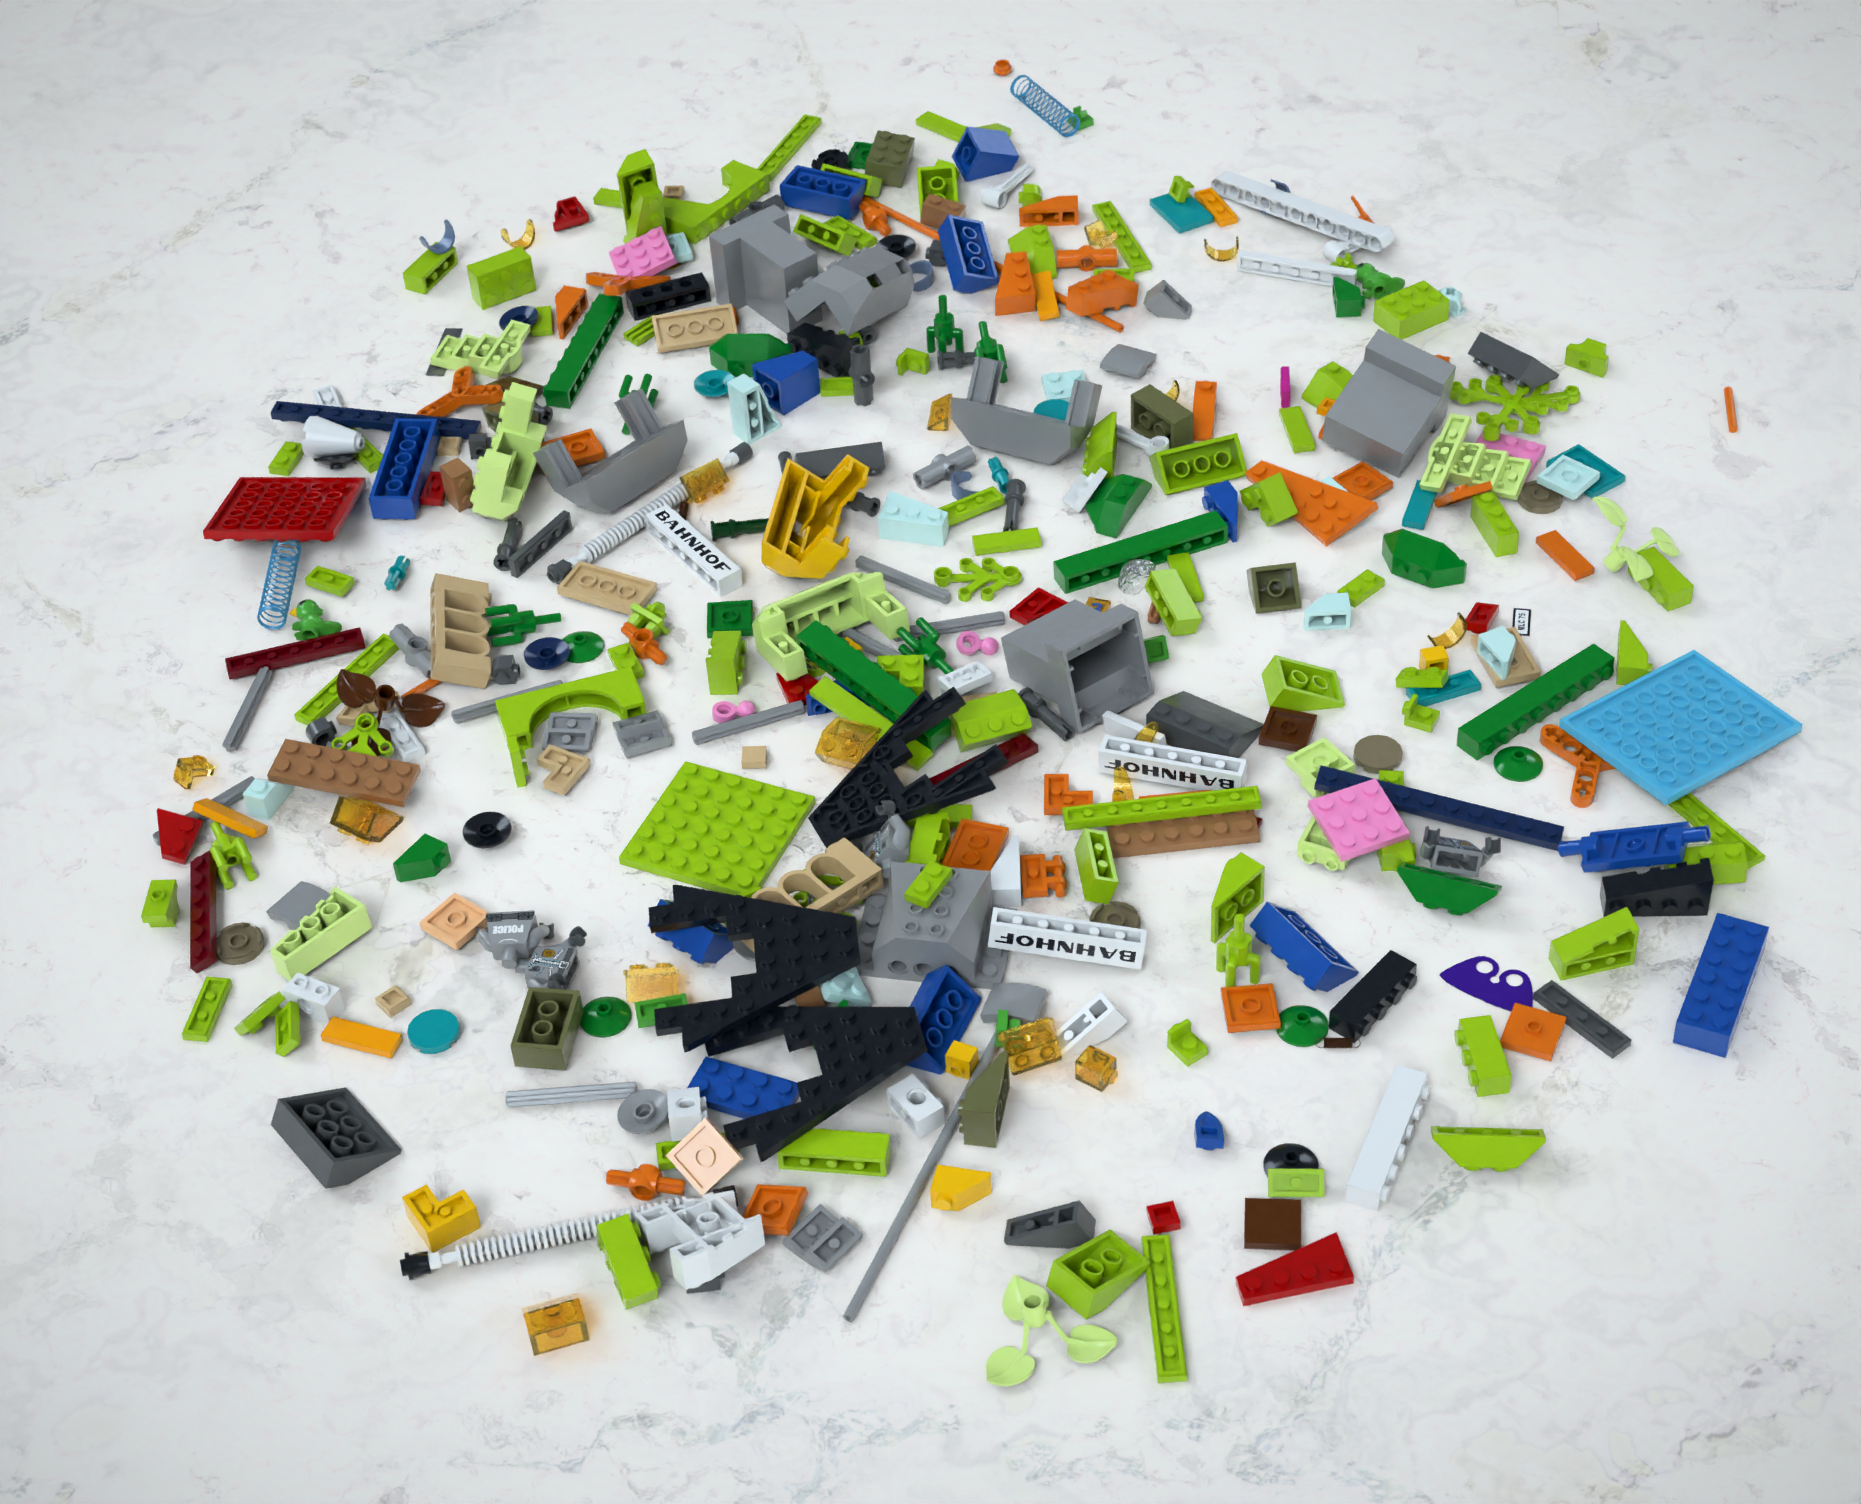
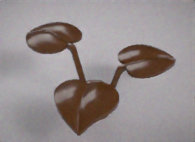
M341 669L337 678L338 697L346 706L358 708L364 702L369 704L375 699V705L379 709L377 715L379 726L383 711L391 709L394 703L401 713H405V720L410 725L419 728L433 724L445 708L443 701L419 693L405 696L402 699L401 706L398 700L399 697L395 696V690L392 686L381 685L376 690L374 681L363 674ZM366 724L363 726V728H366L371 724ZM378 726L377 731L386 741L391 742L390 732ZM369 736L368 746L378 757L381 755L378 745ZM359 737L351 741L352 746L358 743ZM384 747L382 751H386L389 747Z

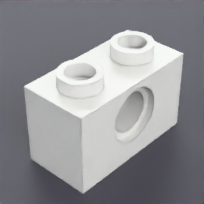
M297 972L283 989L286 1004L290 1000L298 1003L299 1015L325 1025L329 1023L332 1016L338 1018L345 1010L340 988Z
M914 1074L887 1088L889 1108L918 1139L945 1124L944 1112L946 1108L943 1101L938 1097L935 1098L924 1081L920 1082Z
M699 1087L667 1091L672 1142L682 1141L703 1119L708 1118L706 1096L700 1097Z

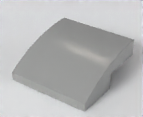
M1118 344L1107 353L1099 368L1139 378L1146 374L1147 366L1155 362L1156 354Z
M658 710L612 722L617 739L626 758L672 746L670 736L664 727L663 719Z
M550 712L548 728L544 730L542 751L549 745H553L570 752H589L596 731L597 715L592 713Z
M301 881L266 912L270 919L283 921L287 924L289 930H296L300 926L299 921L305 915L310 916L316 910L315 905L321 899L326 901L331 895L329 892L313 884Z
M995 983L980 1014L983 1023L996 1022L997 1011L1008 1010V1020H1021V1027L1035 1025L1048 994L1047 990L1023 983Z
M819 1204L791 1231L789 1236L783 1239L782 1244L811 1266L826 1273L862 1238L863 1234L844 1217L837 1219L823 1205Z

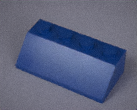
M796 165L780 184V196L785 206L821 213L826 216L839 215L846 220H851L859 211V205L862 202L866 187V180Z
M948 215L937 231L953 291L972 294L997 285L999 278L983 221Z
M1266 902L1249 925L1256 932L1255 937L1262 943L1270 945L1272 947V954L1281 960L1284 959L1288 963L1287 968L1294 974L1302 976L1304 978V985L1313 991L1318 989L1329 992L1356 977L1359 973L1294 910Z
M947 965L925 976L909 1006L915 1008L927 1051L907 1064V1066L939 1075L943 1074L946 1069V1052L953 1040L960 1042L982 999Z

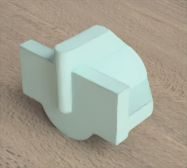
M1453 287L1438 290L1450 300L1449 314L1456 318L1466 312V309L1460 304L1462 297L1460 291Z

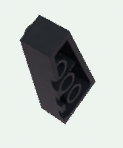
M803 323L787 333V341L792 347V353L805 351L818 359V368L834 378L850 377V350H852V346L860 344V338H849L844 333L838 335L830 329L824 331L822 327Z
M1709 858L1700 859V863L1687 865V862L1677 863L1676 868L1661 870L1660 867L1650 868L1649 871L1643 874L1633 871L1602 877L1600 900L1603 917L1625 907L1629 909L1633 917L1707 916L1714 882Z

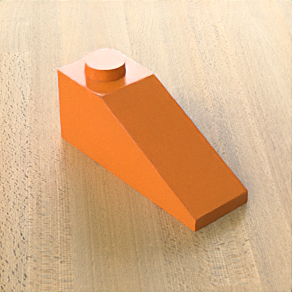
M1078 195L1056 196L1019 208L1020 227H1032L1034 225H1079Z
M564 285L555 296L559 338L564 340L588 307L586 289Z
M1196 381L1193 441L1212 439L1217 404V382Z

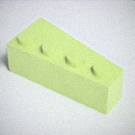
M335 886L330 891L331 896L326 901L321 899L315 905L316 910L310 916L305 915L299 921L300 926L296 930H290L270 950L277 973L288 981L297 972L305 975L341 951L348 944L361 937L372 928L365 905Z

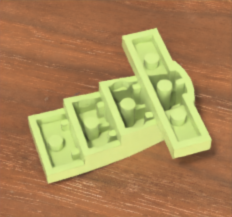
M511 320L499 338L485 333L481 338L465 334L462 339L446 335L430 358V364L455 371L462 367L470 366L473 373L498 379L501 374L512 373L521 365L523 361L522 343L530 333V325Z
M1450 413L1441 435L1436 438L1429 449L1428 465L1419 484L1421 490L1442 493L1447 481L1459 486L1467 484L1468 487L1491 481L1492 489L1488 492H1494L1497 497L1517 500L1532 465L1530 459L1510 457L1508 451L1486 449L1485 444L1464 442L1472 420L1470 416Z

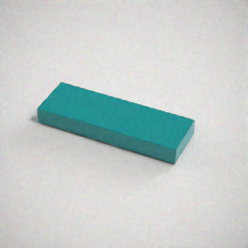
M1417 480L1402 519V526L1424 530L1437 492L1421 490L1419 485L1421 480Z
M1471 670L1450 675L1443 688H1406V695L1410 699L1413 693L1417 694L1418 705L1426 707L1480 691L1481 683Z

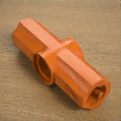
M1084 245L1078 250H1057V268H1080L1082 271L1088 272L1095 267H1117V249H1094L1092 246Z

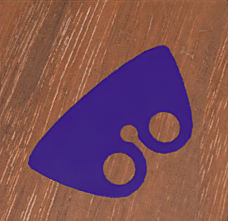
M1486 956L1470 958L1440 973V977L1455 988L1499 1008L1512 1011L1514 1003L1529 1007L1533 1006L1532 984L1530 978L1524 972L1513 969L1506 970L1499 976L1500 981L1498 983L1490 981V978L1495 977L1499 972V965L1492 958ZM1481 961H1487L1492 964L1493 969L1489 973H1481L1476 969V965ZM1517 974L1522 977L1523 982L1519 986H1511L1506 982V978L1508 975Z

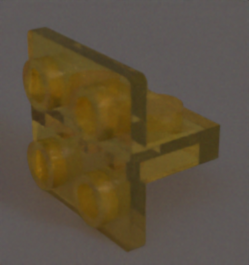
M656 963L655 968L650 969L645 964L629 965V970H623V976L626 978L627 1003L678 995V975H680V970L673 967L671 963Z
M1045 1017L998 1033L999 1041L1004 1051H1008L1009 1066L1013 1076L1062 1060L1055 1023L1052 1018Z

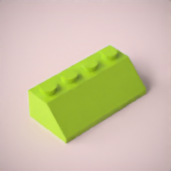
M646 149L627 155L616 174L626 231L628 229L627 220L630 219L631 215L630 205L634 186L653 181L658 187L655 164Z
M1237 433L1155 452L1149 456L1154 478L1165 495L1246 476L1245 472L1247 471Z

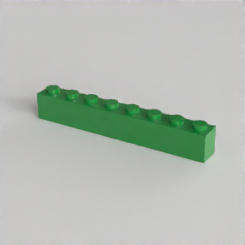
M598 294L595 301L592 302L589 312L585 314L582 324L578 326L575 336L571 338V343L565 349L562 359L558 361L557 367L551 373L547 385L543 387V397H545L547 406L566 409L572 407L624 314L622 296Z
M1216 510L1053 561L1054 579L1062 591L1068 594L1167 562V555L1188 552L1191 555L1228 542V525Z
M815 620L796 635L797 644L804 650L805 657L891 722L895 723L918 698L913 689L905 687L894 675H889L878 663L872 662L862 651L856 650L849 645L846 639L834 634L827 625H822ZM945 718L937 726L921 734L916 740L931 751H934L952 735L950 718Z
M1593 643L1459 727L1456 746L1477 761L1491 754L1501 745L1507 744L1512 738L1526 732L1531 726L1542 722L1553 712H1557L1569 702L1575 701L1583 693L1592 690L1602 681L1608 680L1614 672L1615 657Z

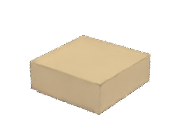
M683 185L664 187L663 197L683 200Z
M440 437L437 447L438 456H459L463 443L462 437Z
M743 746L742 769L766 768V746Z
M396 985L375 998L376 1005L390 1018L412 1005L411 999Z

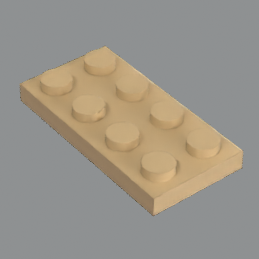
M732 303L651 316L658 353L714 344L726 334H738Z
M579 561L557 587L558 595L628 615L633 614L630 606L634 602L644 607L658 590L656 582Z

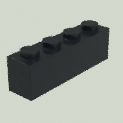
M1390 950L1330 1010L1329 1029L1344 1038L1360 1039L1361 1036H1366L1372 1025L1377 1020L1380 1021L1384 1018L1387 1010L1400 1001L1406 990H1411L1417 982V964ZM1353 1039V1043H1356L1358 1039Z

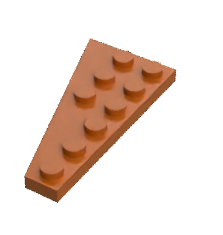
M1263 460L1245 472L1246 478L1253 484L1281 473L1298 510V513L1291 517L1326 547L1379 509L1378 504L1374 501Z

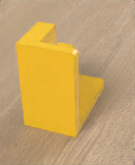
M427 1184L402 1197L408 1219L432 1253L481 1227L477 1208L464 1189L440 1202Z

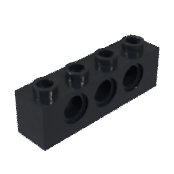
M702 272L625 292L627 307L634 321L711 301L710 287Z

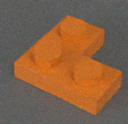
M1044 774V815H1062V807L1093 804V791H1069V774Z

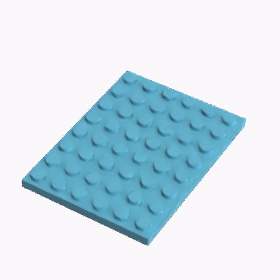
M1695 650L1561 718L1559 722L1561 729L1665 805L1676 801L1801 732L1803 725Z

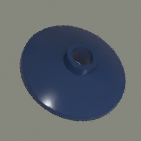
M518 306L504 313L499 320V325L504 331L509 322L515 320L529 324L532 327L537 322L539 314L532 306Z
M541 638L533 641L526 647L524 660L532 668L549 670L564 664L569 658L570 649L568 644L559 638Z

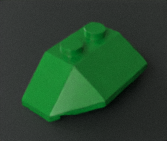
M768 333L726 334L709 346L711 365L716 369L727 371L734 377L742 374L753 377L752 365L754 363L792 354V347L790 344H785Z
M1125 474L1103 479L1085 504V509L1094 525L1096 533L1117 539L1151 490L1152 484L1144 479Z
M1405 529L1384 534L1382 555L1391 574L1432 589L1465 582L1467 563L1464 560H1460L1444 543Z
M1402 862L1397 867L1399 876L1416 902L1423 903V907L1429 909H1438V907L1448 909V913L1461 916L1463 913H1469L1497 896L1502 890L1501 885Z

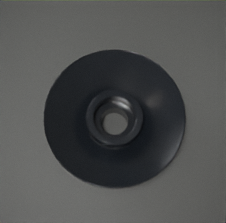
M890 235L882 238L877 243L878 247L903 258L910 256L916 250L915 241L905 235Z
M356 453L319 457L313 460L320 464L330 465V470L343 468V463L355 458Z
M483 812L471 817L465 823L462 832L464 840L469 845L476 848H491L500 845L510 836L512 826L510 820L501 813Z
M1285 1143L1277 1145L1268 1151L1263 1161V1169L1268 1178V1168H1319V1164L1315 1154L1307 1147L1295 1143Z

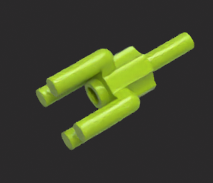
M212 822L210 827L216 840L212 843L210 852L216 863V872L223 887L227 890L233 887L234 884L227 870L229 867L237 864L242 866L249 881L255 880L257 874L251 864L252 856L243 838L227 835L224 833L220 823Z
M1242 914L1234 916V930L1226 938V943L1221 942L1216 946V970L1218 972H1225V987L1236 986V970L1239 966L1250 965V983L1258 984L1260 982L1261 958L1259 955L1252 953V937L1249 933L1244 932L1245 917Z

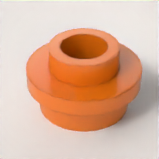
M1004 59L996 61L993 67V71L999 76H1005L1012 70L1009 61Z

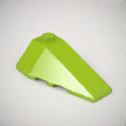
M1332 361L1317 370L1303 392L1302 399L1315 408L1325 398L1336 400L1353 375L1347 369Z

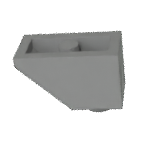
M1162 280L1146 293L1143 303L1148 311L1161 318L1186 320L1189 318L1192 305L1165 280Z

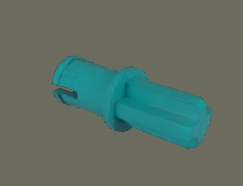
M993 457L988 460L992 479L997 482L1001 493L1006 494L1008 493L1006 485L1010 480L1006 468H1003L998 457Z
M398 556L395 564L389 568L388 576L384 582L387 590H395L400 581L405 578V572L410 565L409 558L403 563L405 556Z

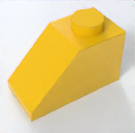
M937 1164L930 1189L931 1208L959 1212L992 1193L991 1172Z

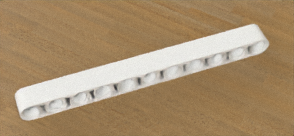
M1229 171L1211 181V187L1222 197L1260 211H1266V213L1372 252H1380L1394 241L1392 232L1385 227Z

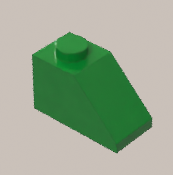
M1333 277L1332 295L1336 317H1361V308H1365V296H1361L1360 288L1339 277Z
M423 834L393 863L397 881L406 882L436 876L451 862L448 845L428 834Z

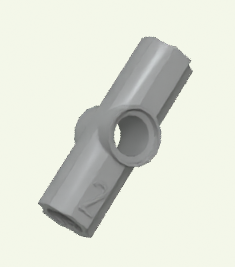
M969 445L948 456L938 454L933 458L930 465L913 473V479L921 490L941 479L951 481L953 473L976 462V455Z
M403 623L395 625L389 633V638L405 654V662L412 667H417L426 678L430 679V651L427 649V640L415 636Z

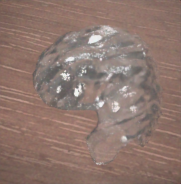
M1143 559L1129 561L1122 567L1119 574V589L1125 594H1139L1145 589L1144 586L1150 572L1156 568L1155 564L1150 560Z

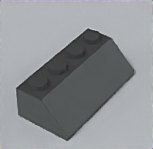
M1483 332L1479 333L1467 353L1474 358L1473 362L1482 368L1487 365L1486 369L1494 374H1497L1499 371V375L1508 381L1513 378L1512 382L1522 388L1525 385L1535 388L1557 379L1559 376L1558 373L1536 358Z
M882 441L801 452L795 455V463L816 476L825 479L847 454L868 466V475L881 474V470L885 469Z

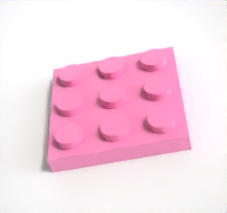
M662 226L651 229L648 233L633 238L630 242L615 247L609 252L615 271L620 276H653L677 264Z
M1482 431L1475 442L1485 444L1486 449L1508 451L1510 457L1530 459L1532 465L1524 484L1530 478L1546 450V445L1500 433L1499 440L1488 441L1482 437Z
M1376 778L1308 801L1310 812L1341 862L1409 839L1410 832Z

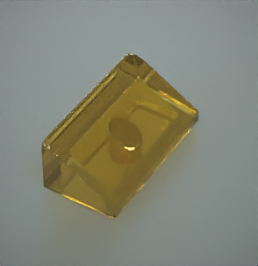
M952 393L932 402L927 430L949 431Z

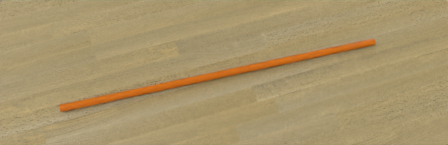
M863 195L862 201L865 200L871 206L877 208L882 207L887 216L940 241L937 231ZM994 261L996 271L1002 273L1003 265ZM1055 291L1056 300L1066 305L1067 297ZM1100 313L1087 315L1119 333L1124 330V325Z

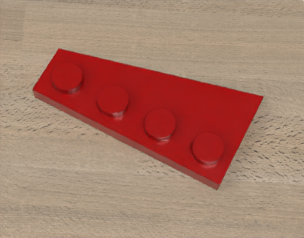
M1337 1232L1236 1276L1235 1284L1243 1306L1353 1284L1354 1276Z

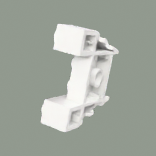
M733 1190L712 1194L713 1198L705 1201L695 1202L694 1198L684 1200L685 1205L670 1207L669 1203H665L634 1214L635 1221L641 1232V1237L638 1240L642 1247H647L649 1254L660 1253L666 1248L674 1246L669 1248L673 1275L686 1290L697 1288L701 1284L714 1279L765 1246L761 1215L758 1214L744 1219L737 1212L735 1192Z

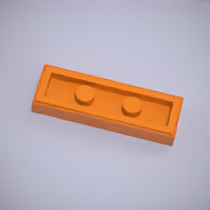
M1556 530L1536 537V544L1574 581L1594 574L1595 567Z

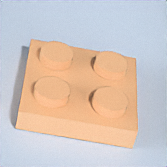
M453 893L420 922V927L423 931L458 950L477 934L476 928L481 929L487 925L486 913L489 912Z
M708 1118L703 1119L666 1155L701 1196L702 1194H707L744 1159Z

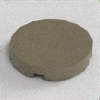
M1537 480L1525 483L1518 497V503L1523 509L1536 514L1555 512L1560 508L1563 501V495L1538 484Z
M1371 735L1360 739L1355 744L1353 757L1357 766L1363 767L1364 771L1379 774V770L1393 771V768L1396 766L1398 768L1402 761L1403 751L1401 745L1396 740L1388 736Z
M1112 901L1105 906L1104 903L1098 905L1090 916V922L1140 929V916L1137 914V910L1124 902Z
M242 922L223 928L220 931L221 934L217 937V958L229 965H240L250 962L259 956L264 948L265 940L260 928L250 926V923Z

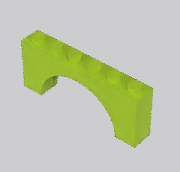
M732 160L721 168L722 184L730 190L720 199L707 205L698 207L669 205L666 207L664 214L667 233L672 235L684 232L688 242L697 244L745 209L749 203L754 202L770 190L768 173Z
M632 667L495 700L498 719L506 743V737L516 735L518 745L523 744L524 750L533 748L532 739L534 733L549 718L550 712H563L580 707H595L611 711L622 720L646 713L645 701Z

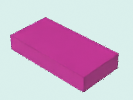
M1282 366L1280 372L1281 408L1290 407L1289 366Z

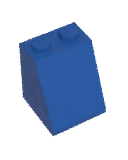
M967 126L952 154V158L963 179L969 182L1012 171L1018 161L1019 154L1006 131Z
M805 351L757 362L752 365L753 379L760 384L769 401L770 408L782 415H786L820 394L818 359Z

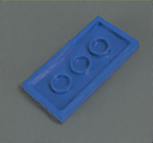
M705 1056L687 1087H699L700 1097L706 1096L708 1109L743 1119L795 1104L800 1096L797 1082Z

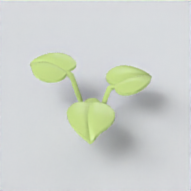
M1593 497L1591 499L1598 504L1602 513L1612 524L1620 527V531L1610 547L1612 552L1603 559L1606 567L1612 572H1617L1628 563L1635 582L1650 578L1653 575L1651 566L1644 557L1637 555L1636 552L1642 551L1652 544H1658L1661 551L1669 556L1677 557L1681 554L1672 538L1659 527L1651 529L1654 539L1635 551L1625 546L1617 547L1626 529L1625 523L1628 522L1625 512L1616 502L1609 498Z
M1014 1275L1004 1293L1002 1307L1007 1318L1013 1321L1024 1319L1022 1349L1019 1351L1015 1347L1007 1346L995 1350L987 1360L986 1379L989 1383L998 1386H1012L1028 1379L1035 1368L1034 1359L1031 1356L1025 1355L1028 1348L1029 1327L1039 1328L1044 1325L1046 1320H1049L1062 1340L1069 1344L1067 1347L1069 1357L1079 1363H1093L1100 1360L1116 1346L1118 1339L1108 1330L1087 1324L1074 1327L1070 1334L1071 1338L1066 1336L1052 1317V1312L1046 1311L1049 1304L1047 1291L1037 1284L1025 1281L1019 1276Z

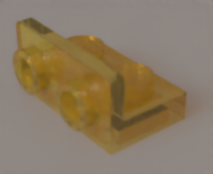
M718 458L679 478L689 495V498L686 499L687 503L695 501L696 504L707 499L706 494L713 492L715 495L725 490L724 485L730 481Z

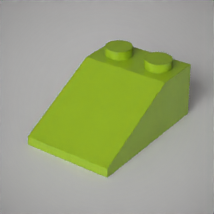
M955 164L917 168L920 218L922 204L929 194L958 202Z
M1274 655L1261 674L1269 707L1274 706L1302 712L1341 708L1345 705L1335 670Z
M1242 852L1233 859H1229L1225 864L1212 902L1211 942L1214 944L1234 927V916L1236 914H1242L1246 917L1264 901L1265 866Z
M1109 1229L1055 1259L1052 1263L1046 1286L1087 1320L1105 1310L1150 1267L1151 1262Z

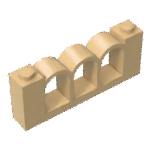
M435 573L430 588L431 679L481 689L486 688L488 680L492 681L491 657H488L490 645L486 641L490 626L485 619V608L490 606L492 599L488 583Z
M844 837L826 848L825 853L815 855L808 860L805 866L806 871L793 870L785 873L778 881V888L767 887L760 889L751 898L802 907L789 894L795 891H805L817 899V901L805 908L841 914L884 887L882 869ZM823 874H833L845 883L832 891L817 877ZM754 939L741 940L755 953Z

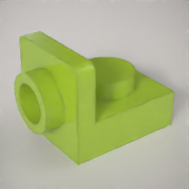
M906 348L896 359L898 375L903 376L907 370L926 375L930 371L929 354Z
M1414 693L1409 701H1405L1402 708V714L1405 715L1404 725L1431 733L1440 718V711L1418 705V695Z
M1188 1019L1174 1024L1167 1031V1048L1187 1067L1208 1055V1047L1191 1032V1022Z

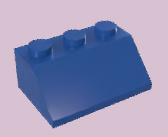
M660 899L657 906L674 904V901ZM720 923L655 933L658 938L671 941L675 949L691 954L690 958L699 964H704L705 962L716 963L734 949L733 942L728 940L727 928Z

